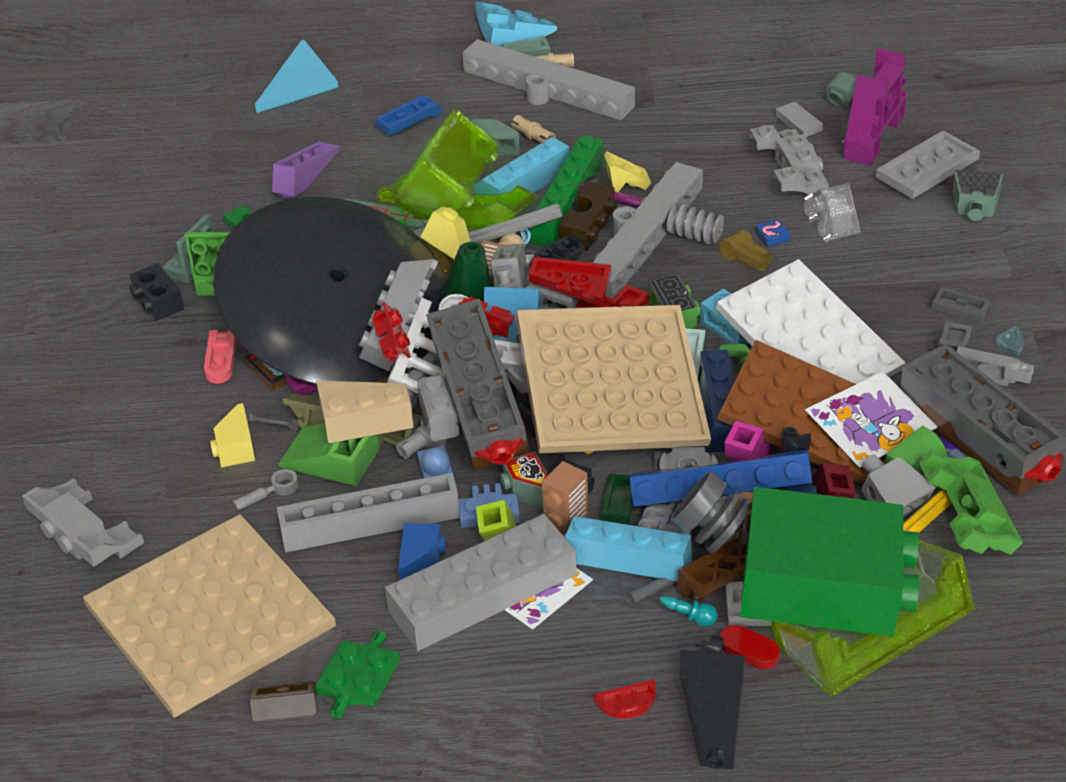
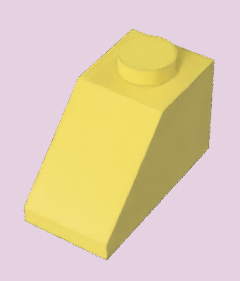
M444 206L432 213L421 235L422 239L455 259L460 245L470 242L465 220L459 217L455 210Z
M243 403L237 404L214 427L216 440L210 441L213 457L219 456L221 468L255 461Z

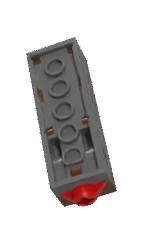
M480 299L426 314L433 344L457 411L458 421L474 470L493 464L502 465L508 463L514 457L530 453L525 427Z
M947 344L903 365L900 389L938 427L936 428L937 431L969 457L980 461L985 470L1017 496L1042 482L1053 481L1059 475L1066 448V436Z

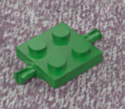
M375 631L369 644L342 640L315 686L318 695L336 700L329 711L333 718L341 719L349 705L362 704L375 707L401 661L398 651L381 648L387 638L384 632L380 631L379 633V631Z

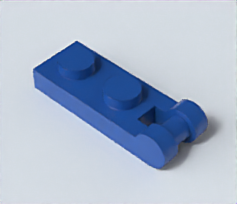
M422 95L375 118L376 127L391 136L429 116L437 117L441 113L442 108L438 103L432 102L426 95Z

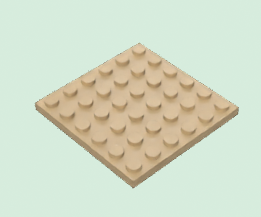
M680 305L517 310L516 321L539 453L709 446L711 436Z
M241 514L83 596L86 607L174 718L336 626L333 615Z

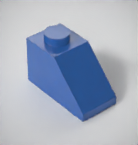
M404 523L398 565L400 580L440 562L441 554H446L447 539L446 536H441L440 524Z

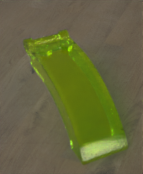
M404 173L399 177L398 181L390 186L380 188L377 192L381 202L390 201L401 207L404 212L411 213L423 220L430 219L435 210L443 206L449 207L465 220L467 229L484 228L508 221L538 199L536 194L519 185L514 190L505 193H471L449 186L427 173L421 174L419 178L410 173Z

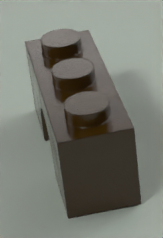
M586 182L578 195V212L568 210L559 223V239L566 235L576 236L584 243V251H588L592 243L598 240L601 229L606 227L611 213L617 209L618 200L615 198V188Z

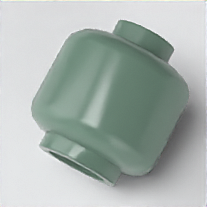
M847 72L838 73L826 88L829 102L837 107L849 106L853 101L857 76Z

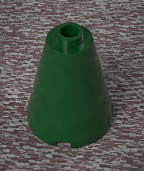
M477 242L463 243L457 251L442 288L441 299L443 300L448 295L461 294L468 298L471 296L475 299H480V301L484 302V287H492L485 249Z

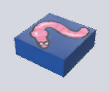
M779 219L756 225V233L767 247L790 241V233Z

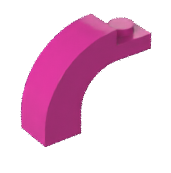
M735 421L724 442L726 457L732 462L773 455L776 449V445L764 441L763 428L740 421Z

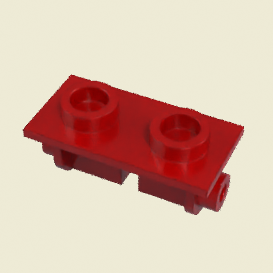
M471 296L469 299L464 297L462 302L459 301L458 305L477 299ZM481 301L491 333L508 338L509 327L513 325L515 315L511 314L510 310L494 305L491 311L488 312L486 310L489 303Z
M382 302L384 310L375 311L372 321L377 336L382 337L387 334V336L379 340L383 356L388 361L397 360L398 355L401 353L410 358L411 355L408 348L410 340L401 326L403 318L398 309H393L387 303Z

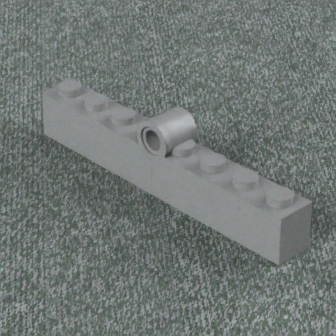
M478 39L463 52L464 72L526 91L527 101L533 105H542L547 103L549 99H553L618 120H622L635 107V87Z
M675 162L670 170L665 172L661 181L654 185L651 193L643 198L641 205L637 209L624 206L617 208L613 212L614 237L609 239L606 247L601 253L596 255L593 263L612 265V274L605 294L606 297L613 299L625 287L668 233L667 220L672 207L677 205L679 210L682 204H686L688 208L697 197V194L702 189L703 169Z

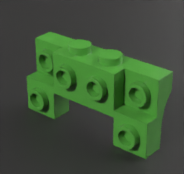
M930 451L919 462L925 474L924 478L935 488L940 487L946 490L958 513L950 522V526L955 534L954 539L960 547L965 550L971 549L980 554L990 547L995 551L1001 550L1011 555L1023 543L980 461L971 457L950 458Z

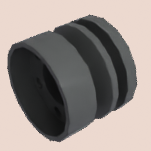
M712 471L707 472L694 485L674 511L670 520L685 533H689L696 526L701 527L695 541L701 544L710 536L705 545V549L710 553L716 552L723 544L732 539L743 525L744 519L752 506V503L747 499H743L734 507L740 497L737 491L732 492L723 499L721 496L726 488V482Z

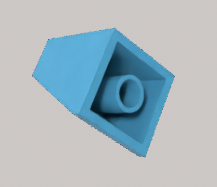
M484 287V302L489 303L486 311L490 312L494 305L510 310L511 314L515 315L514 323L509 327L508 338L492 334L494 340L518 343L516 338L517 334H519L516 321L517 310L542 309L544 295L539 289Z

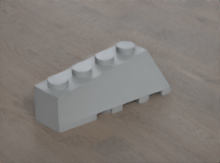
M434 259L401 262L396 272L390 271L385 285L389 286L387 291L382 290L376 305L381 306L379 310H384L382 302L387 303L393 309H398L403 318L401 326L406 334L418 310L419 302L430 282L428 280L437 266L438 261ZM374 310L367 324L372 328L370 332L365 330L359 346L363 347L359 358L389 371L394 361H388L383 356L379 340L387 336V334L382 337L377 336L372 321L376 311Z

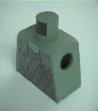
M955 170L952 194L956 212L960 215H968L973 221H979L983 217H992L1000 198L1003 174Z

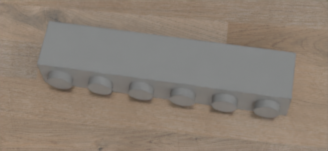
M452 473L277 507L285 553L404 529V523L432 524L460 518L458 493Z

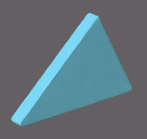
M301 40L255 103V110L259 113L338 88V81L306 41Z

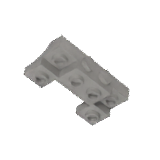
M764 125L750 129V138H754L757 150H776L775 160L781 169L774 170L773 178L778 180L781 192L799 191L810 195L812 198L828 196L829 183L821 172L823 170L822 159L816 155L813 144L808 142L804 134L799 135L796 129H786L777 132L773 125Z
M74 478L56 487H35L22 495L26 509L42 522L40 527L43 533L48 538L53 537L65 553L70 552L78 560L83 557L93 567L113 554L121 559L144 544L143 536L140 533L138 535L128 527L126 521L105 530L103 521L84 506L93 500L91 492L89 490L85 492L78 486Z

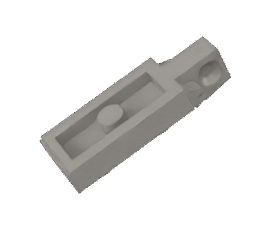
M958 346L957 353L997 384L1008 386V383H1016V381L1031 383L1034 365L1020 362L1019 359Z

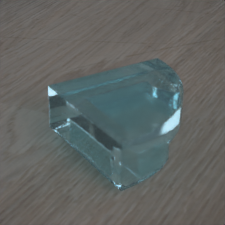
M1014 325L997 336L996 344L1013 356L1018 357L1024 346L1023 333Z

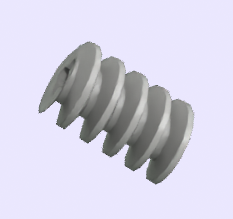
M682 204L679 210L677 205L672 207L667 220V230L669 233H677L681 237L686 235L688 239L692 240L695 238L696 241H704L708 245L716 244L719 241L723 232V215H719L715 221V213L710 212L707 218H705L706 211L703 209L696 215V207H691L689 212H687L686 204Z

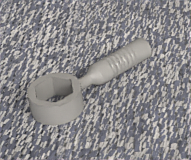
M289 469L275 472L271 478V486L259 488L234 500V508L236 511H240L266 498L268 493L272 491L279 495L292 494L298 488L296 473ZM285 479L291 481L285 485L279 484V482Z

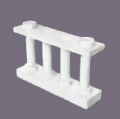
M421 298L418 310L407 333L410 340L408 348L411 357L408 358L403 353L399 354L387 380V383L406 384L408 390L418 394L417 381L409 378V374L404 373L406 368L411 369L413 367L432 376L443 375L441 367L416 357L417 354L412 352L414 348L419 349L421 347L437 354L433 340L424 337L425 334L420 332L421 328L426 329L429 327L426 314H429L428 310L432 303L424 298Z

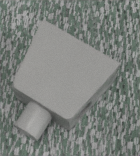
M873 454L862 463V467L869 473L862 486V493L868 501L903 505V517L925 504L935 489L927 479L902 458H896L884 465Z

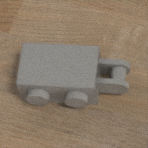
M524 243L497 247L491 259L495 287L522 288L528 275Z

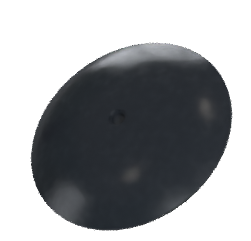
M293 198L270 204L255 211L237 224L228 234L221 245L215 262L213 276L214 294L218 309L231 333L252 355L278 372L317 385L316 381L377 383L379 379L389 378L393 365L387 371L359 358L363 347L359 346L365 330L370 332L372 328L367 324L373 311H377L381 307L376 305L382 290L387 291L389 286L385 285L386 279L391 270L396 272L401 262L438 260L414 232L398 220L377 209L339 198ZM439 262L428 280L430 282L422 298L432 302L428 313L439 311V304L442 301L441 291L446 277ZM429 327L426 329L421 328L420 332L425 334L424 337L432 340ZM419 347V349L414 348L412 352L417 354L416 357L423 359L429 351ZM406 368L404 373L408 374L412 372L414 368Z

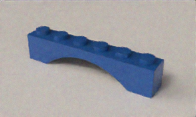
M808 449L714 465L633 473L629 477L634 507L683 500L694 485L709 471H712L726 482V488L722 495L731 494L734 491L738 493L753 491L754 487L776 488L812 483Z

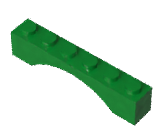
M581 135L536 208V210L559 204L562 210V217L530 227V241L532 245L546 247L559 240V223L567 211L570 210L577 192L588 178L597 176L604 164L602 139Z

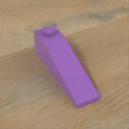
M319 141L274 163L272 192L280 193L284 198H295L296 195L304 192L340 151V146Z

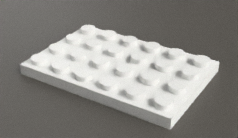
M799 259L721 299L716 305V310L752 346L755 340H758L855 384L881 372L891 377L902 371L903 365L906 363Z

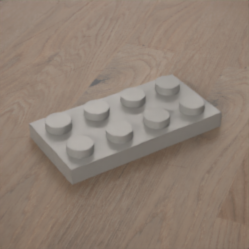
M941 131L876 169V178L913 199L952 176L955 170H962L977 161L980 157V151L951 134Z

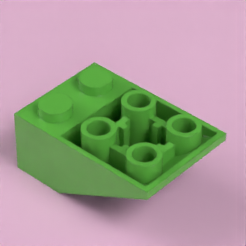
M185 232L197 296H215L213 285L215 262L221 245L230 232Z
M324 423L304 426L278 465L281 468L357 486L380 449L379 436L377 434L328 443Z

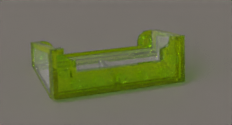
M919 541L915 569L903 568V573L919 575L915 613L899 611L894 637L771 621L776 642L780 650L824 693L833 697L976 610L962 555Z

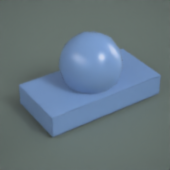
M445 446L417 451V459L423 478L452 473L453 476L450 458Z

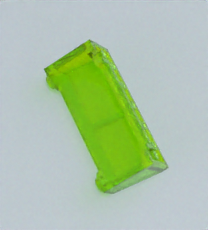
M455 108L427 142L394 196L401 202L433 210L444 206L455 210L457 213L462 208L467 211L475 201L473 197L475 191H473V188L486 164L492 165L499 156L497 149L500 143Z

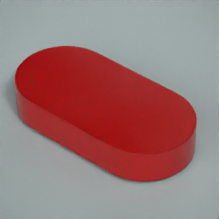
M731 625L722 630L720 637L724 639L722 650L726 654L745 656V663L759 669L772 668L779 662L780 648L774 640L740 625Z

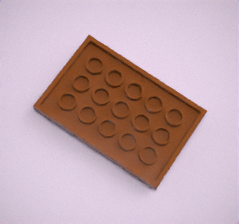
M755 340L717 419L731 426L734 425L735 421H740L763 428L764 441L780 448L782 443L781 433L785 431L786 427H794L799 435L811 434L809 446L811 462L818 465L822 463L848 465L852 480L862 485L869 475L863 467L859 468L805 411V409L856 384ZM886 454L879 457V459L882 461L884 465L886 461Z

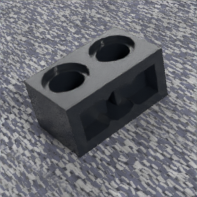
M158 263L130 274L132 285L129 286L132 297L134 300L140 301L146 314L150 313L155 321L184 310L179 287Z

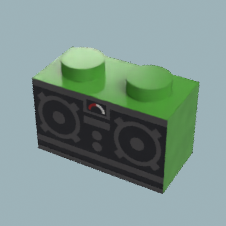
M679 275L649 282V303L651 306L680 305L685 328H697V316H700L699 303L697 300H693L689 286L683 283Z

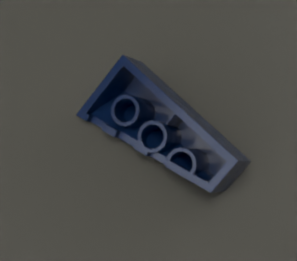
M728 349L700 351L698 384L711 436L709 446H703L706 453L725 451L724 442L733 427L717 419L735 382Z

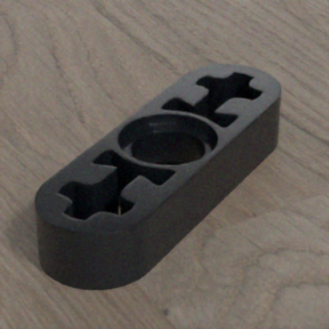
M566 235L535 252L533 258L541 257L575 261L580 257L585 245L578 237Z

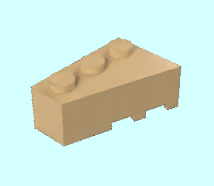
M316 381L328 443L413 428L411 402L406 384Z

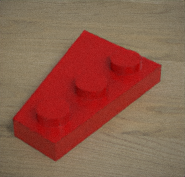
M534 257L528 273L529 282L602 306L612 274V265Z

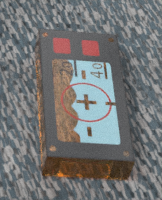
M251 353L243 356L244 363L272 391L287 384L285 374L266 365Z

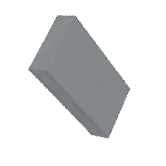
M795 101L776 108L775 116L791 129H796L799 135L804 134L805 137H808L823 130V123Z

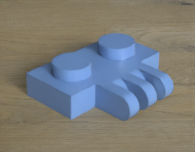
M495 483V492H490L489 484H484V493H479L478 486L473 485V498L458 499L461 528L478 527L476 507L500 500L506 501L515 515L516 523H520L517 494L502 495L501 483Z

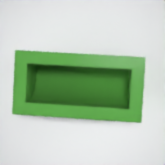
M922 425L886 454L885 464L896 458H902L924 477L925 474L919 462L930 451L946 457L948 455L939 437Z

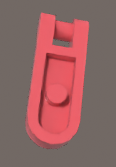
M228 329V332H219V330L209 331L204 372L207 381L210 383L222 384L232 376L238 340L231 333L230 329Z

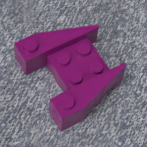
M877 48L873 78L858 74L847 133L842 141V149H845V160L872 166L880 154L882 132L886 126L897 128L905 116L907 90L902 89V85L906 84V76H903L906 66L905 54Z

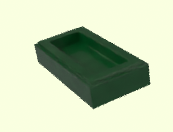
M609 473L600 514L601 521L630 525L634 506L630 475Z

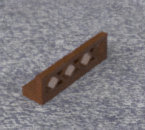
M748 532L724 544L716 552L708 553L679 569L677 592L684 598L692 595L693 592L700 598H703L744 575Z

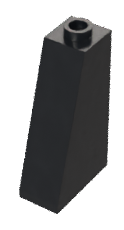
M682 649L680 651V679L700 766L714 769H734L745 656Z

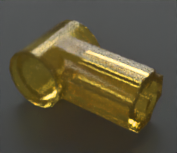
M744 229L737 230L719 244L720 251L727 260L733 261L738 258L761 272L768 268L773 259V253L754 243L752 236Z

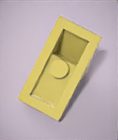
M608 151L604 154L610 186L615 188L616 192H619L625 183L644 190L649 187L651 181L644 168Z

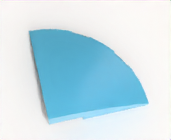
M476 2L475 4L482 34L488 43L502 46L503 43L545 37L557 31V26L546 19H540V22H538V18L532 17L531 13L515 10L513 14L511 10L500 5Z

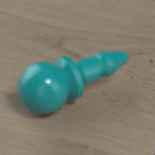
M675 597L660 598V602L671 610L675 609L682 614H688L687 620H694L701 627H710L717 621V610L709 603L699 604L698 601L693 600L690 605V603L678 600Z

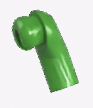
M743 343L721 344L719 350L728 349L729 357H736L739 360V365L742 366L750 352V349Z

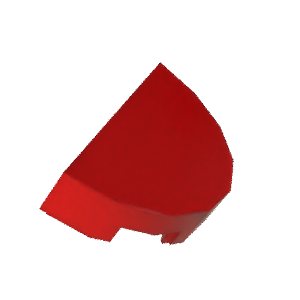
M655 679L593 694V701L600 711L610 717L619 719L635 718L646 713L653 705L656 697Z

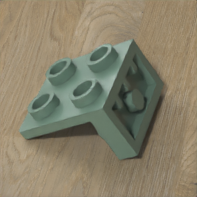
M204 215L188 232H214L211 217ZM184 234L177 241L178 253L162 268L170 278L189 284L193 280V274Z

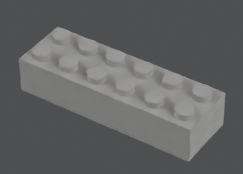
M542 514L386 586L388 612L415 649L420 651L576 576V550L546 515Z

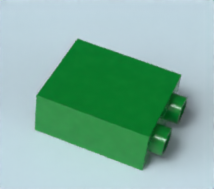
M754 487L747 535L740 617L894 637L899 611L915 613L917 607L919 575L903 573V568L915 569L919 547V532L903 530V505Z

